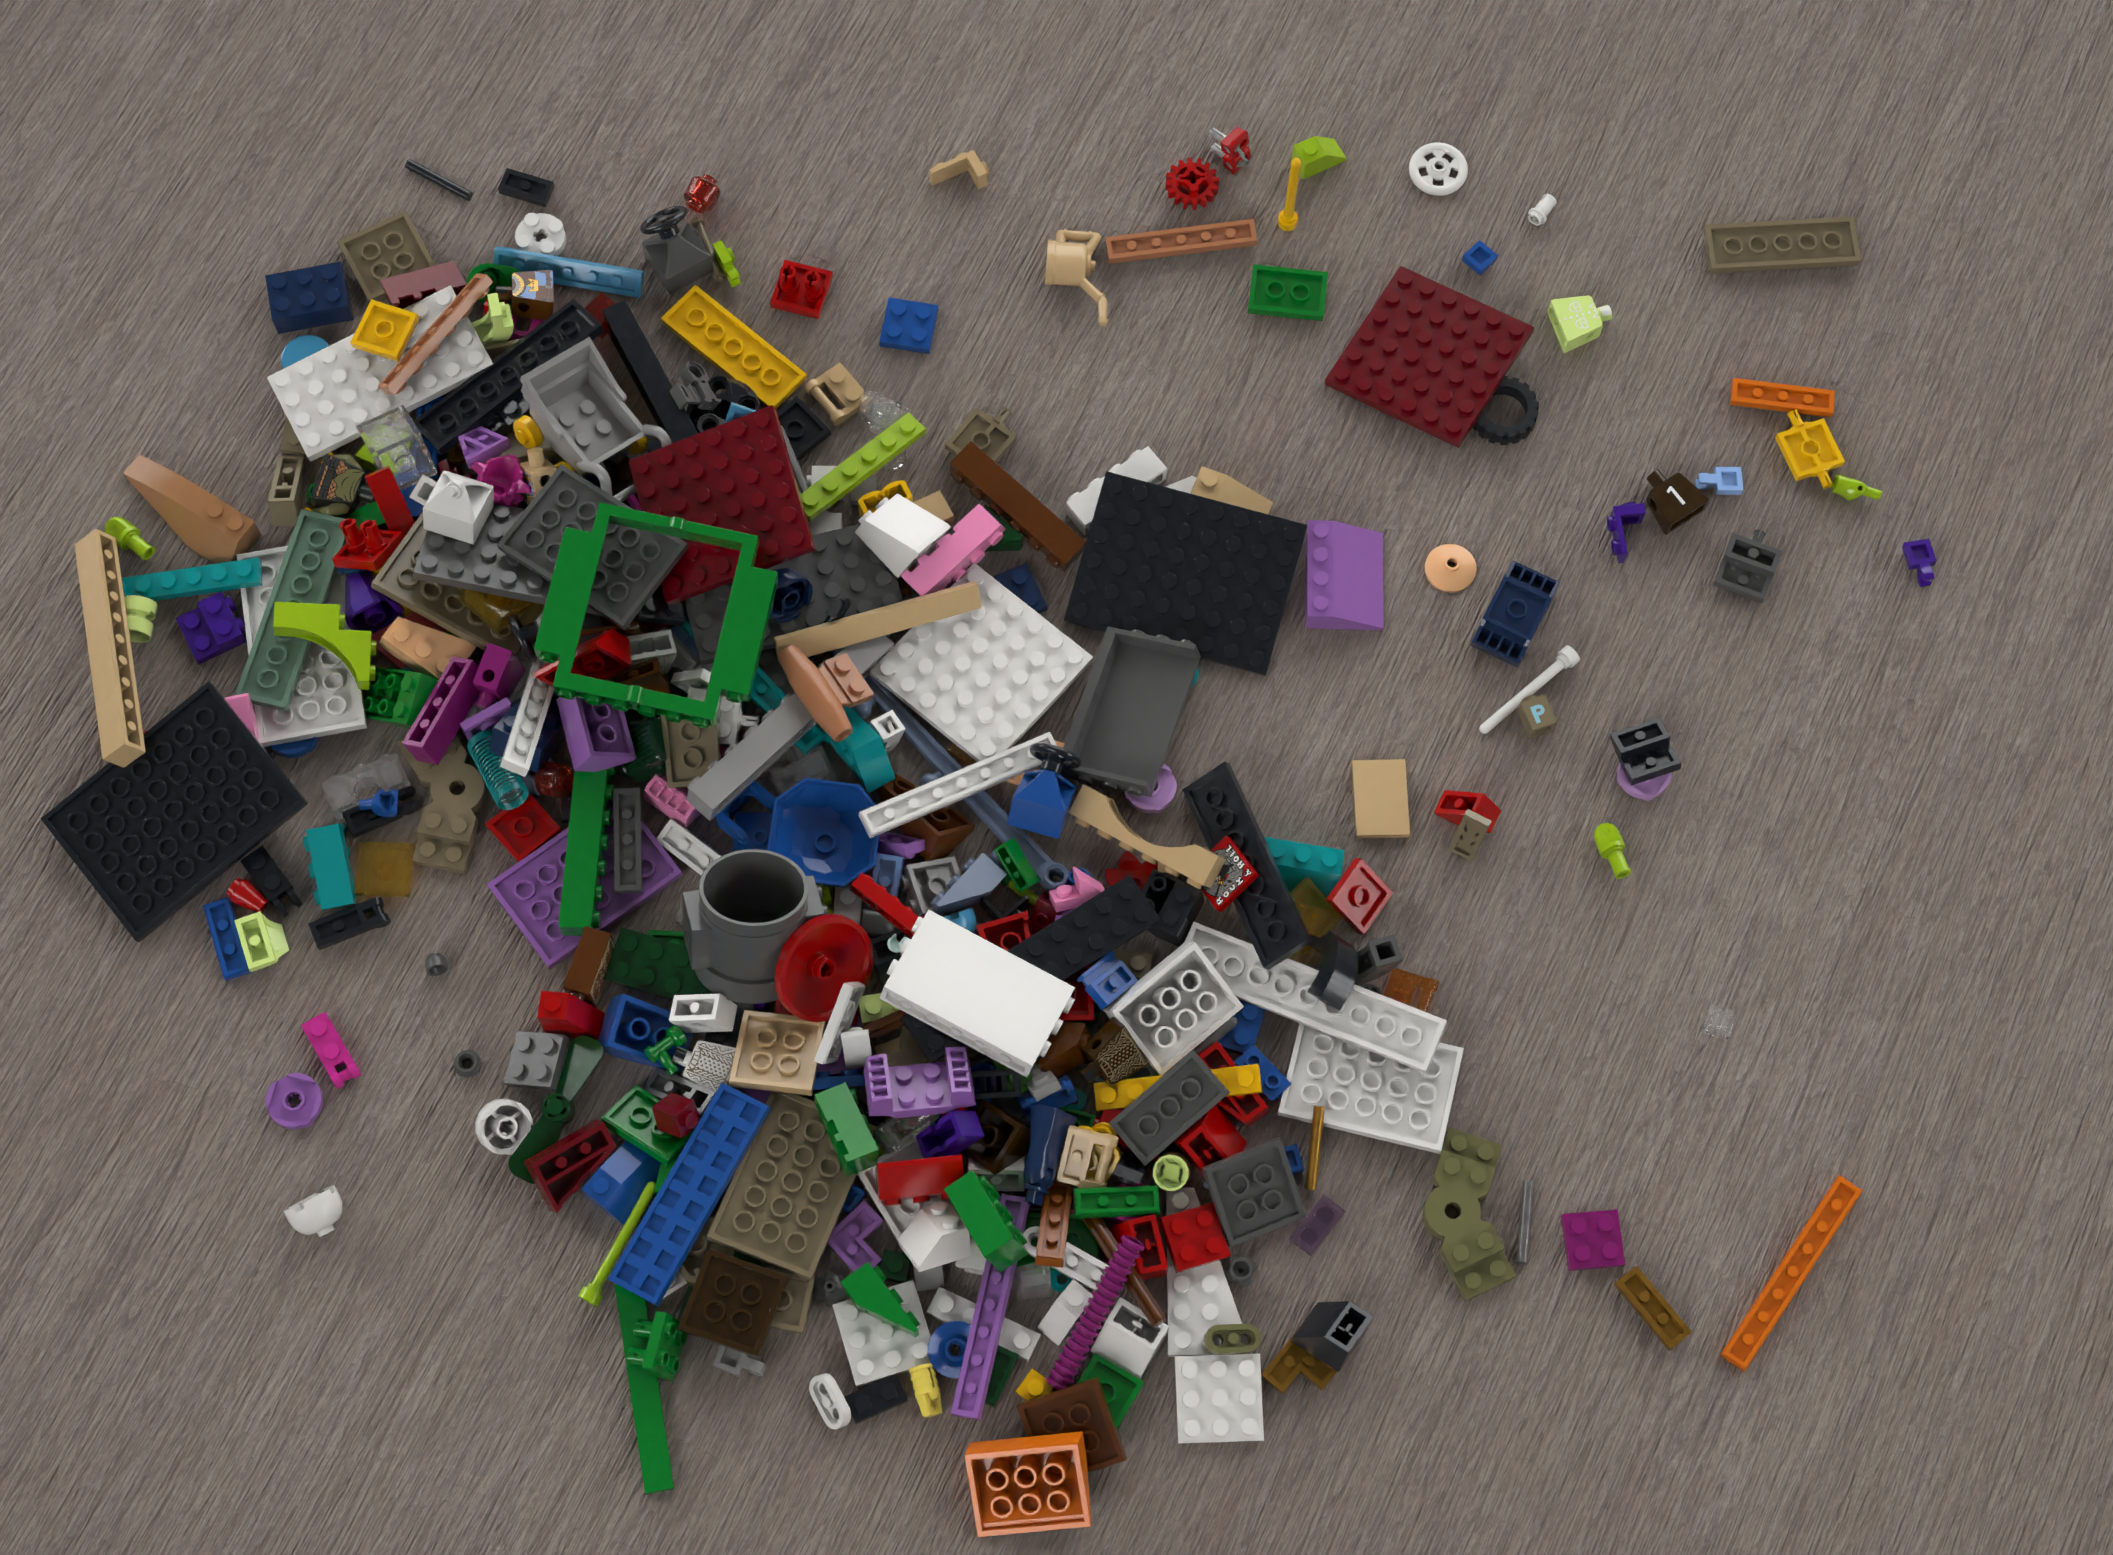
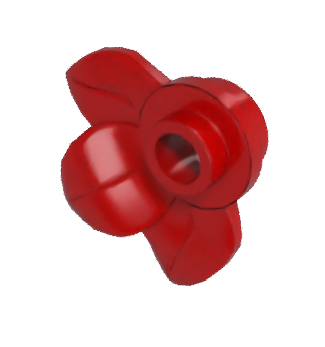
M1125 851L1119 859L1118 868L1105 869L1106 881L1110 886H1113L1131 875L1142 891L1152 870L1158 871V864L1156 862L1154 865L1148 861L1141 864L1132 853Z

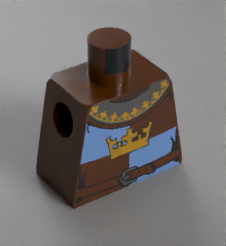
M553 270L514 272L512 274L511 286H496L499 301L511 302V313L514 316L545 321L553 315Z

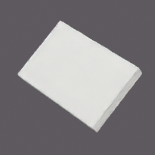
M857 981L843 983L815 1056V1062L823 1065L838 1061L843 1048L841 1033L846 1032L851 1027L865 990L864 984Z

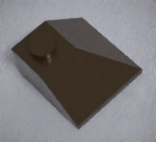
M982 1099L975 1112L984 1137L961 1152L996 1175L1025 1156L1030 1146V1126L991 1102Z

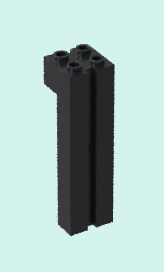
M626 300L603 309L602 313L608 335L657 426L667 432L672 444L698 434L685 408L680 410L670 393L673 386ZM658 438L645 443L648 452L662 448Z

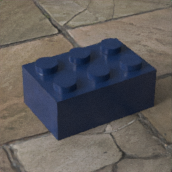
M341 261L265 275L271 317L278 334L354 320L347 276Z
M554 694L552 695L529 770L536 773L566 740L556 701L559 696ZM522 696L493 727L490 752L503 757Z

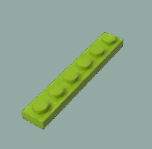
M908 412L806 489L800 496L807 520L809 522L814 520L924 436L926 428Z

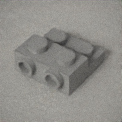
M955 856L909 864L903 868L899 889L902 892H906L908 898L906 906H909L918 917L924 918L927 911L934 907L930 902L940 891L946 894L949 890L946 885L956 874L961 877ZM967 906V907H964V908H960V909H957V910H954V911H950V912H955V911H960V910H966V909H968L970 906Z

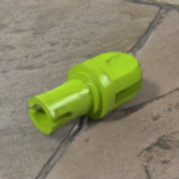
M113 517L106 522L105 533L116 537L117 546L121 549H131L142 560H148L153 556L155 547L140 537V530L127 519Z
M1601 823L1594 831V841L1600 856L1609 861L1616 879L1625 878L1631 874V869L1623 855L1626 849L1625 843L1615 825Z

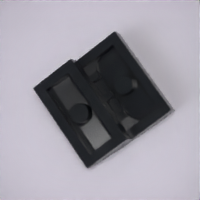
M1660 718L1610 733V739L1616 755L1631 785L1681 769V761L1670 744V735Z

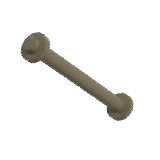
M695 218L692 222L693 227L698 229L704 247L711 256L715 273L713 279L714 281L722 282L726 275L720 271L703 227L705 221L703 218Z

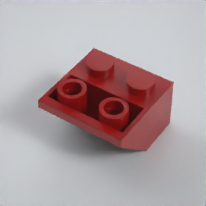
M1217 1105L1174 1141L1204 1178L1202 1167L1242 1152L1247 1143Z
M1155 1214L1130 1219L1108 1228L1117 1243H1122L1121 1237L1128 1235L1140 1241L1145 1247L1143 1251L1139 1252L1141 1256L1139 1259H1135L1136 1265L1134 1266L1142 1281L1167 1275L1168 1265ZM1105 1255L1106 1263L1110 1266L1109 1260Z

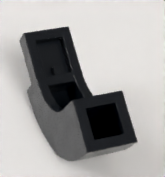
M1328 930L1326 935H1322L1321 938L1310 934L1313 942L1308 945L1322 954V963L1315 980L1307 992L1326 1005L1340 1011L1356 980L1358 971L1357 952L1351 944Z

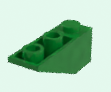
M867 1262L841 1281L843 1290L859 1311L911 1336H919L917 1326L920 1323L911 1311L906 1313L900 1305L903 1303L902 1298L894 1288L889 1291L884 1284V1281L887 1279L878 1266L873 1268Z

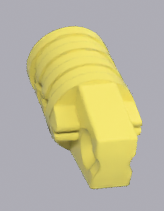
M927 1363L910 1368L909 1373L911 1374L915 1398L923 1417H933L941 1414L940 1388L938 1387V1380L936 1379L933 1365Z

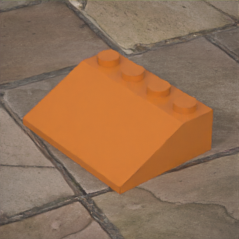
M1082 1431L970 1442L964 1456L978 1537L1091 1527L1087 1457Z

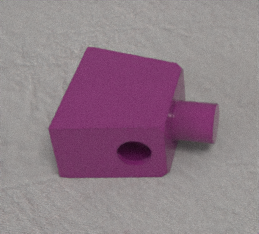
M488 643L473 679L474 686L480 692L475 703L478 708L484 710L492 706L494 701L499 702L506 697L509 700L526 669L512 651Z

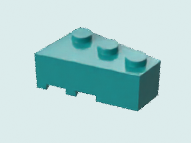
M338 823L307 829V836L303 837L305 851L310 852L312 863H308L311 879L315 878L317 889L314 890V899L316 905H321V910L358 903L354 875L348 857L351 856L350 848L346 847L344 833H347L345 824Z

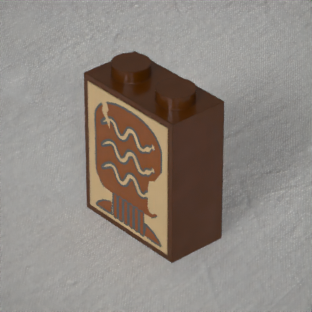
M587 926L584 927L563 984L565 993H570L595 1008L598 1005L606 983L604 978L615 947L611 933Z

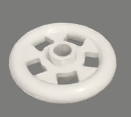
M1435 142L1426 144L1416 150L1409 162V174L1413 183L1423 192L1443 196L1461 188L1468 175V165L1465 157L1457 148L1446 143ZM1433 153L1435 157L1429 161L1424 158L1426 155ZM1445 154H1447L1450 157H1452L1453 160L1451 163H1449L1448 160L1442 157ZM1435 166H1442L1443 169H1436ZM1426 168L1427 176L1421 177L1419 169ZM1451 169L1458 171L1456 178L1449 177ZM1433 179L1443 180V186L1433 185Z

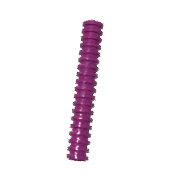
M1128 1235L1121 1237L1122 1243H1118V1251L1113 1252L1114 1258L1108 1262L1110 1266H1106L1104 1269L1105 1275L1102 1274L1100 1276L1102 1281L1096 1284L1097 1290L1092 1291L1093 1298L1088 1299L1089 1305H1085L1083 1308L1085 1313L1080 1314L1079 1318L1081 1320L1075 1323L1077 1328L1072 1329V1337L1067 1338L1068 1344L1063 1346L1064 1352L1059 1353L1060 1359L1054 1363L1056 1367L1051 1368V1376L1048 1375L1046 1378L1048 1384L1055 1389L1060 1390L1069 1387V1384H1072L1074 1381L1072 1377L1078 1374L1077 1368H1081V1360L1086 1359L1085 1353L1090 1351L1089 1345L1094 1344L1095 1340L1093 1338L1099 1334L1097 1330L1102 1329V1321L1107 1319L1106 1313L1109 1314L1111 1312L1110 1306H1114L1116 1303L1114 1298L1119 1297L1118 1291L1124 1288L1122 1283L1127 1282V1274L1130 1275L1132 1273L1131 1267L1136 1265L1135 1259L1140 1258L1139 1252L1145 1248L1137 1239Z

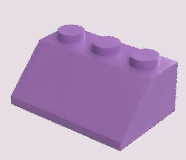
M561 697L556 700L574 771L597 772L636 759L624 711L612 708V705L601 703L600 706L586 703L585 699L577 697L574 700Z

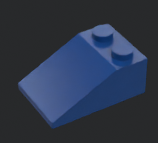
M626 994L612 997L598 1039L604 1048V1053L620 1059L667 1070L659 1060L655 1063L650 1061L644 1050L648 1046L653 1047L667 1037V1029L674 1025L669 1021L670 1011ZM682 1030L687 1042L680 1047L688 1050L693 1033H686ZM674 1045L666 1050L671 1059H673L677 1049ZM676 1064L678 1070L675 1073H681L683 1066Z

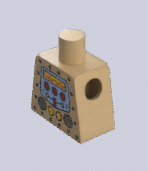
M539 447L527 450L528 461L520 463L523 471V482L531 488L530 494L522 493L523 501L528 505L557 470L552 463L544 458L543 449Z

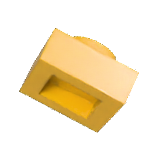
M1032 1368L1015 1393L1025 1401L1051 1393L1054 1387L1049 1385L1046 1378Z

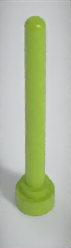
M648 1182L594 1280L592 1283H588L586 1287L583 1286L578 1295L579 1298L598 1307L603 1298L601 1296L603 1292L601 1288L655 1193V1182Z

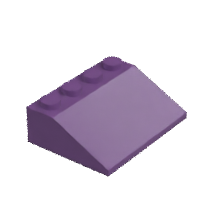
M1307 520L1308 527L1305 534V628L1383 630V533L1336 521Z

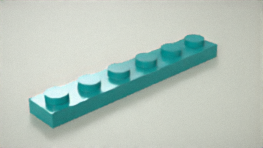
M259 558L124 577L122 578L124 597L136 595L147 597L153 601H161L262 586V561Z

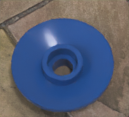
M962 1321L947 1322L939 1326L931 1335L928 1343V1357L934 1369L941 1375L948 1378H959L971 1328L970 1324ZM952 1345H957L960 1348L957 1356L950 1353Z

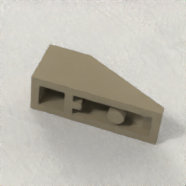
M304 455L278 456L268 498L273 527L295 526L300 511L303 509Z

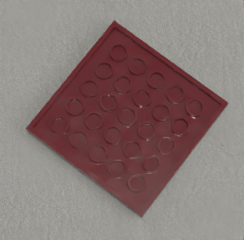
M1400 266L1326 377L1325 385L1459 448L1533 334L1534 326Z
M773 405L628 461L641 511L667 517H679L686 521L756 535L759 539V547L754 567L768 569L816 550L778 414ZM680 538L688 544L689 549L667 575L661 586L666 603L673 605L731 583L734 580L740 551Z

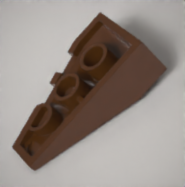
M894 773L895 779L875 790L884 802L915 789V785ZM950 806L948 809L943 807L899 826L905 836L925 840V850L918 853L922 858L931 861L947 857L974 831L975 825L958 810Z

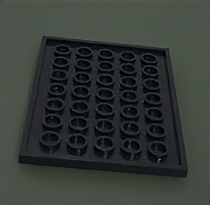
M1106 471L1064 622L1104 633L1107 627H1113L1128 631L1136 629L1152 636L1164 635L1176 641L1188 640L1197 646L1201 655L1200 659L1266 676L1308 525Z
M210 681L205 683L143 734L146 750L144 754L124 768L110 762L107 763L40 818L137 942L147 937L308 804Z

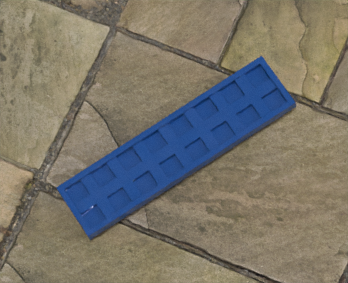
M724 1083L720 1084L608 1280L657 1307L659 1306L771 1110L769 1106Z

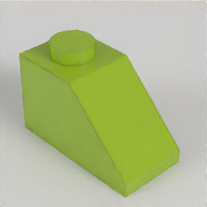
M1313 136L1293 145L1291 161L1293 158L1301 160L1300 177L1302 180L1346 161L1344 153L1335 139Z

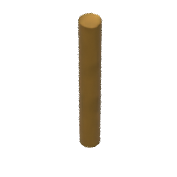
M1314 1105L1305 1185V1189L1316 1190L1324 1106Z

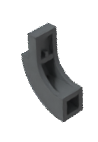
M1394 934L1368 941V944L1357 952L1358 971L1354 984L1360 986L1389 973L1402 962L1403 958ZM1321 964L1315 965L1313 968L1320 970Z

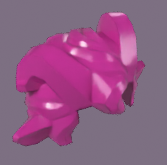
M507 454L500 458H490L485 464L474 462L471 465V468L478 475L477 481L493 486L494 504L518 507L524 499L521 493H531L530 486L523 482V471L520 467L519 458H516L515 455L510 456V454Z

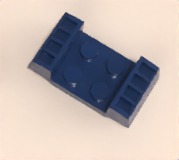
M1513 560L1471 641V646L1519 668L1527 648L1557 592L1560 581L1554 580Z

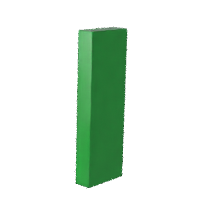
M1158 1185L1074 1188L1073 1191L1075 1219L1148 1216L1152 1214L1158 1216L1160 1214Z

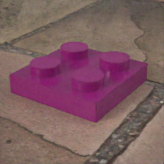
M1618 1209L1561 1215L1568 1271L1625 1266Z

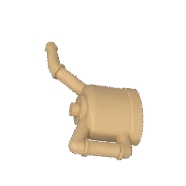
M1058 230L1056 240H1048L1045 285L1080 286L1098 304L1099 325L1106 326L1108 322V303L1105 294L1101 293L1086 279V277H1089L1090 271H1095L1096 261H1091V256L1101 241V235L1092 231ZM1066 240H1070V241H1083V242H1088V243L1085 245V244H1083V243H1074V242H1065V241H1066Z

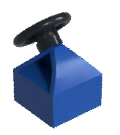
M1036 743L1030 746V753L1042 761L1039 770L1025 772L1013 796L1007 824L1059 839L1070 815L1068 812L1073 804L1076 786L1061 776L1062 769L1078 768L1081 765V759L1073 752L1045 743Z

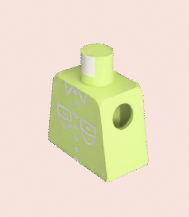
M1589 295L1553 299L1550 301L1547 311L1563 353L1598 338L1603 328L1602 322L1612 319V311L1609 305L1596 308L1592 297Z

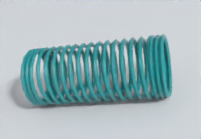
M493 730L481 731L469 740L467 749L497 807L502 810L517 808L527 800L529 791L521 775L507 769L500 771L503 769L499 767L502 757L499 755L495 756V753L490 752V746L479 752L480 749L491 744V742L485 743L475 752L479 745L492 739L487 738L481 741L473 749V746L478 741L492 736ZM521 788V790H520L516 795H514L513 797H510V798H507V799H500V798H503V797H508V796L513 795L514 793H516V792ZM513 789H516L515 791H513V792L510 793V794L503 795V794H505V793H508V792L512 791ZM523 789H524L523 794H522L519 798H517V799H515V800H513V801H510V802H506V803L499 802V801H508V800L514 799V798L517 797V796L523 791Z

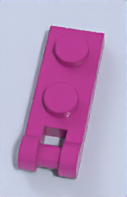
M326 1012L301 1025L337 1089L345 1085L344 1082L349 1079H357L362 1076ZM346 1064L347 1068L338 1073L336 1069Z

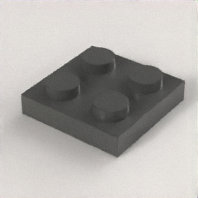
M517 1031L504 1083L510 1087L556 1091L569 1038L563 1034Z

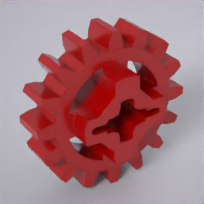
M1188 157L1187 163H1184L1181 159L1178 160V167L1172 165L1170 173L1166 174L1165 190H1168V198H1174L1175 205H1178L1180 202L1183 203V209L1185 210L1188 205H1192L1193 210H1196L1198 204L1205 208L1206 200L1212 203L1214 195L1218 194L1219 177H1216V169L1210 170L1209 162L1202 165L1201 158H1198L1196 162H1192L1191 157Z

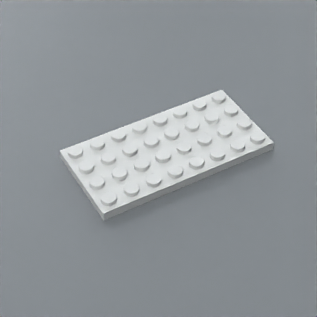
M451 285L404 308V310L418 314L420 320L401 359L455 299L456 294ZM468 316L459 320L456 324V330L439 343L440 348L438 351L424 360L423 368L417 374L410 376L406 381L407 386L399 394H385L377 387L398 362L353 348L350 342L354 334L268 376L267 379L310 462L456 389L474 374L492 365L493 363Z
M288 546L237 555V561L259 558L262 561V586L241 589L248 655ZM346 568L337 569L325 603L340 605V614H345V582L347 580V573L344 572ZM345 620V630H351ZM312 642L288 711L254 704L259 742L263 747L367 728L363 691L358 689L352 673L340 658L323 646Z

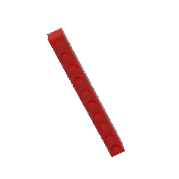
M861 873L851 884L850 891L912 939L915 932L911 930L918 916L914 914V911L909 906H904L900 903L899 898L890 895L885 887L876 884L871 876Z

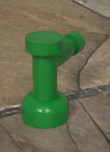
M672 1025L667 1029V1037L653 1047L648 1046L644 1050L649 1060L653 1063L659 1060L667 1069L666 1071L669 1075L676 1072L678 1067L676 1064L674 1065L666 1050L673 1045L680 1047L687 1042L684 1033L676 1025Z

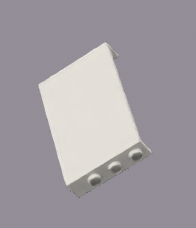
M928 910L924 918L920 916L917 918L911 930L915 932L912 939L906 938L899 950L902 953L900 960L894 959L887 971L890 977L884 985L879 999L1028 1077L1038 1056L1045 1057L1051 1045V1042L1047 1041L1050 1034L1056 1036L1063 1023V1020L1059 1019L1062 1012L1068 1014L1075 999L1071 995L1075 987Z

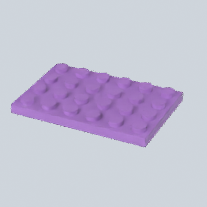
M609 800L608 809H611V824L606 825L605 835L609 836L608 851L603 853V860H606V875L601 876L600 886L604 888L603 902L598 903V911L601 912V926L596 929L600 931H605L683 876L681 870L642 821L643 893H615L613 800ZM569 827L487 884L490 891L549 969L573 954L581 936H563L558 927Z

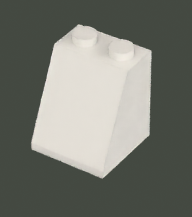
M896 494L890 500L885 497L876 505L875 508L877 510L874 513L870 510L859 519L861 525L855 533L889 570L899 578L906 569H910L916 564L917 559L924 553L928 554L934 548L936 542L951 527L948 523L903 496Z

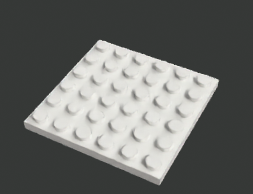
M972 564L966 571L967 574L950 588L975 581L978 584L982 608L912 627L870 670V676L976 762H979L1012 748L1093 662V656L977 564Z

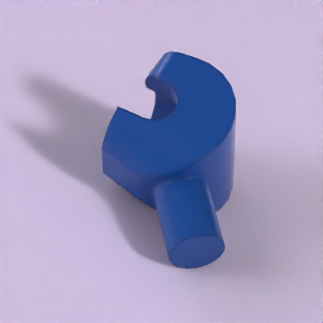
M381 789L372 798L359 800L360 810L372 809L376 815L381 817H395L397 815L398 790L391 789L384 792Z

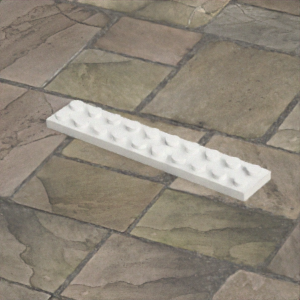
M1193 922L1185 942H1195L1238 999L1427 1073L1447 1025V1020L1355 984L1339 1011L1307 992L1319 970L1288 958L1267 970L1263 968L1252 944Z

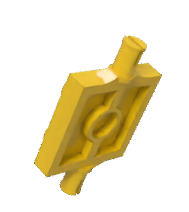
M1797 409L1790 411L1787 416L1793 426L1789 430L1777 433L1775 439L1795 481L1817 476L1823 489L1832 487L1833 483L1827 472L1843 466L1845 460L1825 419L1803 422Z

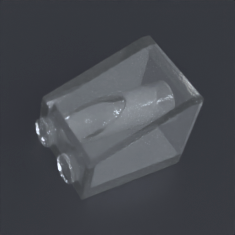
M404 405L356 426L376 469L380 470L389 466L400 491L418 483L422 474L427 477L438 474L423 438Z

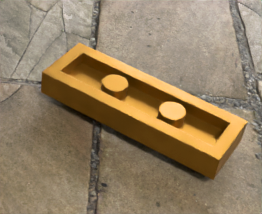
M1635 1266L1614 1283V1286L1668 1351L1692 1333L1638 1266Z

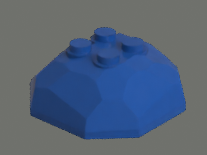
M804 778L775 799L767 851H772L791 859L802 869L805 876L813 875L817 885L845 888L854 882L861 873L865 874L875 867L879 835L869 838L858 816L860 811L875 806V804L858 784Z

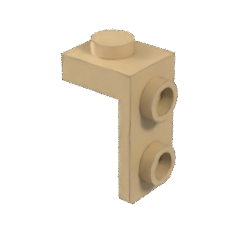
M974 150L967 153L963 152L952 160L945 163L940 162L929 170L930 183L934 186L968 171L979 190L987 186L989 169L984 161L980 162Z

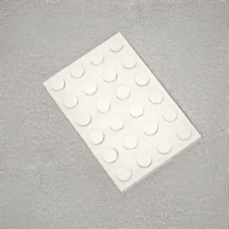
M1299 1023L1286 1077L1291 1085L1282 1093L1278 1116L1312 1123L1314 1105L1324 1106V1127L1441 1154L1464 1048L1439 1042L1428 1071L1425 1073Z

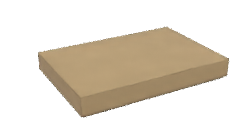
M1405 759L1352 760L1356 839L1410 837Z

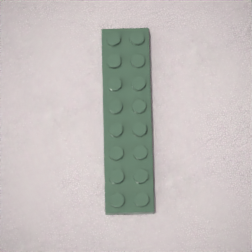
M301 509L235 695L249 693L252 704L288 711L312 642L296 637L274 636V602L326 603L338 567H335L332 558L347 543L339 527L340 522L345 519Z

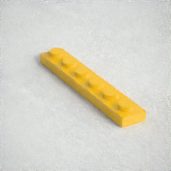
M1259 1064L1211 1069L1229 1090L1230 1093L1226 1097L1262 1093ZM1163 1075L1125 1079L1114 1085H1110L1107 1082L1094 1083L1096 1111L1127 1108Z

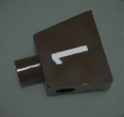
M1656 470L1647 477V481L1653 488L1650 490L1646 501L1665 535L1705 510L1709 498L1681 473H1676L1666 479L1659 470Z

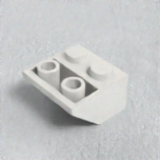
M1120 1297L1105 1321L1090 1352L1100 1355L1138 1379H1141L1167 1335L1169 1326L1163 1322L1159 1326H1152L1140 1308Z

